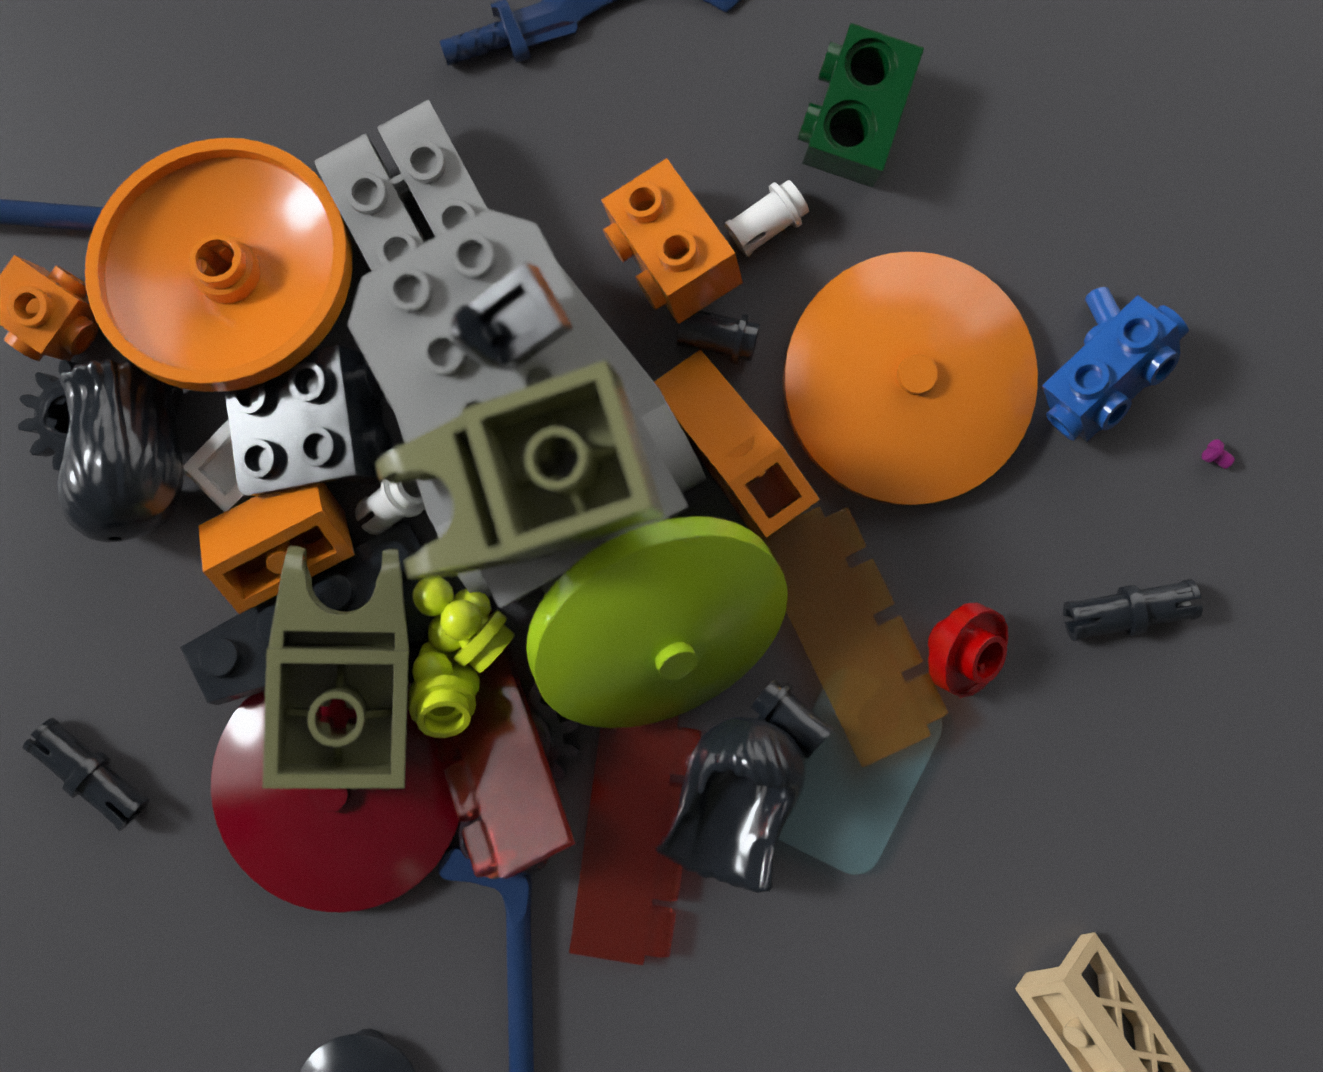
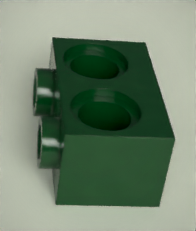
M850 23L842 45L830 41L817 79L829 84L822 106L812 102L809 103L797 138L799 141L808 143L802 164L873 188L883 172L924 47ZM856 65L871 66L878 72L881 83L872 86L863 85L853 77L851 68ZM837 124L850 125L859 133L861 143L854 147L841 146L832 138L830 128Z

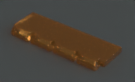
M819 506L792 519L773 534L762 539L779 564L786 580L788 593L786 612L862 768L932 736L926 724L944 717L949 712L929 672L918 675L906 682L901 672L923 662L902 616L898 615L877 625L873 614L894 605L895 602L873 558L852 568L849 567L845 557L867 547L849 508L846 507L825 517Z

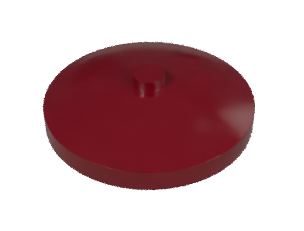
M408 677V692L414 681L411 677ZM265 692L248 696L230 718L218 742L211 773V798L216 824L227 849L240 868L254 882L277 898L293 905L315 911L343 913L369 909L387 903L409 891L432 871L453 841L465 809L468 776L466 759L458 734L447 738H434L425 735L419 730L417 723L412 720L408 706L404 788H262ZM335 698L330 707H321L322 716L333 717L334 728H347L346 724L349 717L357 718L356 710L347 708L343 699Z

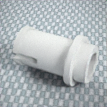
M787 180L780 186L776 182L768 186L770 191L768 195L734 219H729L724 223L726 229L730 232L731 238L746 257L750 256L753 253L752 251L788 226L792 225L798 228L802 225L801 217L809 212V208L799 190L790 180Z
M383 480L380 488L357 503L355 515L357 521H359L372 511L374 512L375 516L361 526L372 535H379L387 531L404 517L417 516L425 509L417 480L389 484L387 480Z

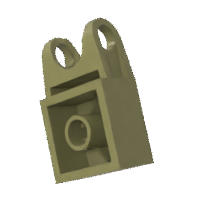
M606 360L461 410L462 415L395 448L379 459L376 464L380 481L387 480L389 484H396L412 480L431 481L441 479L448 487L452 496L453 516L445 533L404 562L410 579L444 577L527 562L665 516L622 378ZM568 449L578 456L579 460L573 474L564 479L557 474L554 475L553 469L563 464L562 452Z
M301 546L288 547L280 579L269 648H267L262 788H404L406 774L409 636L398 549L388 548L383 551L382 569L376 581L375 591L369 602L353 611H337L324 605L314 592L312 577L307 567L306 548ZM335 698L343 699L347 708L356 710L357 718L349 717L346 724L347 728H334L333 717L322 716L321 707H330Z

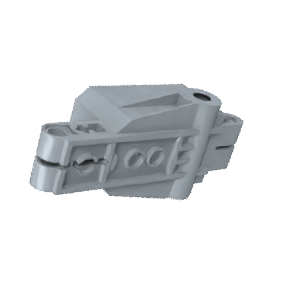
M428 99L377 127L401 174L392 177L366 133L314 160L323 182L372 271L362 277L348 326L395 412L404 443L462 415L461 410L606 360L622 378L665 513L663 517L527 562L458 574L469 593H485L488 598L494 596L499 608L519 601L541 588L546 595L554 583L570 567L607 541L633 529L669 520L687 510L688 504L682 494L702 484L707 479L689 441L660 389L558 264L537 224L487 209ZM413 197L435 235V238L428 242L406 204V201ZM527 262L539 267L574 328L514 371L490 369L476 363L463 354L452 340L451 323L454 312L461 305L471 303L523 263ZM568 449L562 452L563 464L553 469L554 475L557 474L564 479L573 474L579 457ZM441 479L431 481L417 480L426 512L440 538L449 527L453 516L451 493Z

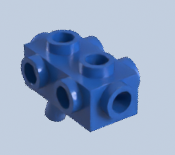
M1108 287L1096 288L1085 297V301L1097 326L1093 327L1085 336L1084 346L1042 385L1050 409L1046 416L1061 434L1072 441L1080 436L1088 442L1098 431L1109 430L1117 425L1129 411L1132 403L1131 400L1145 387L1157 385L1170 375L1180 358L1179 341L1189 332L1185 321L1171 308L1160 305L1156 309L1137 295L1120 311Z

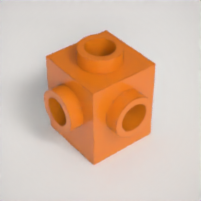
M14 255L0 274V325L9 331L4 341L20 353L39 362L44 355L71 361L74 355L84 352L94 341L98 332L97 321L91 310L89 300L85 297L87 295L86 283L58 265H55L50 272L42 266Z

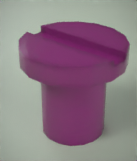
M1219 439L1210 442L1206 450H1203L1201 456L1205 462L1213 461L1223 469H1227L1234 462V456L1224 449V443Z

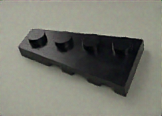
M404 520L354 549L355 555L313 576L312 586L318 599L331 609L337 611L359 609L367 604L373 596L376 581L382 569L383 551L388 548L398 549L409 649L416 648L417 644L428 641V627L434 617L424 615L414 605V588L422 579H410L404 562L419 553L423 546L412 526ZM278 595L234 616L180 647L207 703L217 706L266 691L267 648H269Z

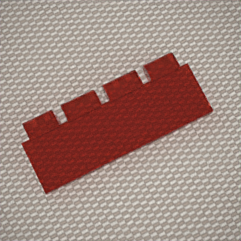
M507 645L481 673L477 672L480 678V687L475 696L476 708L467 728L455 736L434 738L441 762L450 763L459 760L444 770L458 821L467 822L480 816L482 818V821L478 820L462 830L475 877H485L498 872L500 878L508 879L575 844Z
M679 715L641 726L626 728L601 727L569 949L570 954L642 966L644 965L645 955L666 958L671 954L676 910L652 904L653 899L663 901L678 900L683 868L658 854L655 848L661 843L662 836L665 837L669 832L678 811L682 783L670 782L671 774L685 776L690 757L702 734L700 730L678 726Z

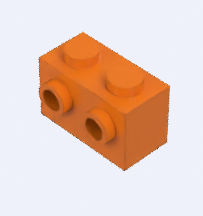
M667 158L601 200L611 222L610 225L603 229V232L613 250L622 262L633 257L642 271L635 276V279L649 303L655 310L665 304L678 324L743 283L734 250Z
M325 483L255 496L198 526L203 573L238 614L278 595L283 564L289 546L306 548L307 567L311 577L355 555L345 512Z

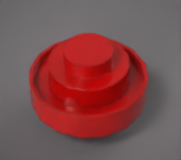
M974 602L963 604L952 611L945 619L939 621L933 627L928 639L929 675L933 683L960 698L973 696L985 688L999 674L1006 660L1008 626L1004 616L989 607Z

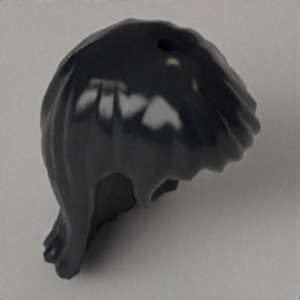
M112 359L102 362L92 360L86 364L75 365L72 370H64L61 373L59 382L66 396L69 425L64 456L58 476V498L65 519L83 536L101 542H122L154 532L165 524L173 514L183 486V458L175 427L178 405L182 401L181 397L184 395L183 388L164 383L148 375L129 360L122 363H117Z
M732 717L711 728L702 736L693 750L681 787L676 817L663 841L656 846L655 851L668 858L671 862L680 865L684 870L695 872L703 878H715L719 882H725L733 887L744 888L756 893L770 892L773 887L772 874L776 844L788 817L799 800L806 779L804 756L795 740L778 726L752 717Z

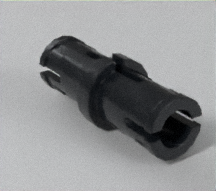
M1187 579L1179 583L1141 590L1136 585L1119 587L1117 594L1075 602L1073 600L1067 601L1063 605V616L1073 617L1072 621L1065 622V627L1072 641H1079L1082 638L1125 631L1128 635L1133 636L1146 633L1148 626L1185 619H1200L1203 605H1191L1190 600L1201 599L1202 597L1195 581Z
M55 718L46 720L33 731L31 736L36 740L33 741L30 738L23 744L22 748L27 753L32 754L64 782L62 789L72 798L80 795L113 823L119 831L126 828L141 813L138 809L145 808L150 801L146 795H142L108 766L110 763L108 756L102 751L97 753L90 751L63 728Z

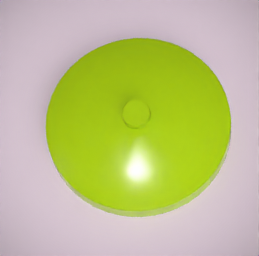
M682 517L644 525L621 534L592 550L570 567L547 592L534 614L527 636V659L541 695L549 706L560 715L584 725L603 728H626L651 724L675 717L704 704L728 689L742 678L764 655L776 637L785 616L788 598L786 580L768 546L755 533L740 524L712 517Z

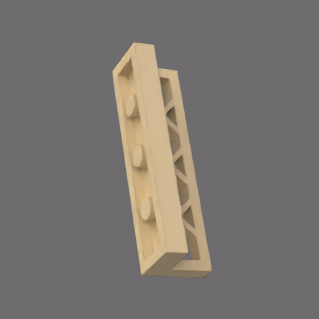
M1095 932L1080 935L1059 967L1026 972L1015 988L1072 1072H1158V1065L1161 1066L1164 1072H1191ZM1088 963L1097 973L1100 997H1096L1081 975ZM1121 1013L1125 1014L1133 1026L1136 1050L1132 1049L1124 1037Z

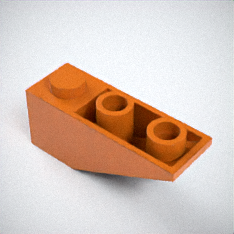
M701 349L654 381L677 419L692 449L747 527L761 539L767 538L820 500L784 447Z

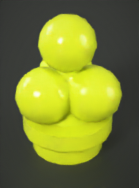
M441 577L422 579L414 588L413 601L416 608L424 615L434 617L428 627V641L433 648L442 653L457 651L453 659L462 667L469 664L478 673H481L500 655L515 636L504 625L507 618L499 610L494 611L489 616L491 605L485 593H469L466 588L454 595L449 582Z
M428 641L422 645L418 657L413 664L412 675L414 681L408 692L409 712L412 720L417 723L419 730L425 735L434 738H447L463 732L469 725L471 716L476 708L475 696L480 687V678L476 670L471 666L466 665L462 667L453 659L456 651L442 653L433 648Z

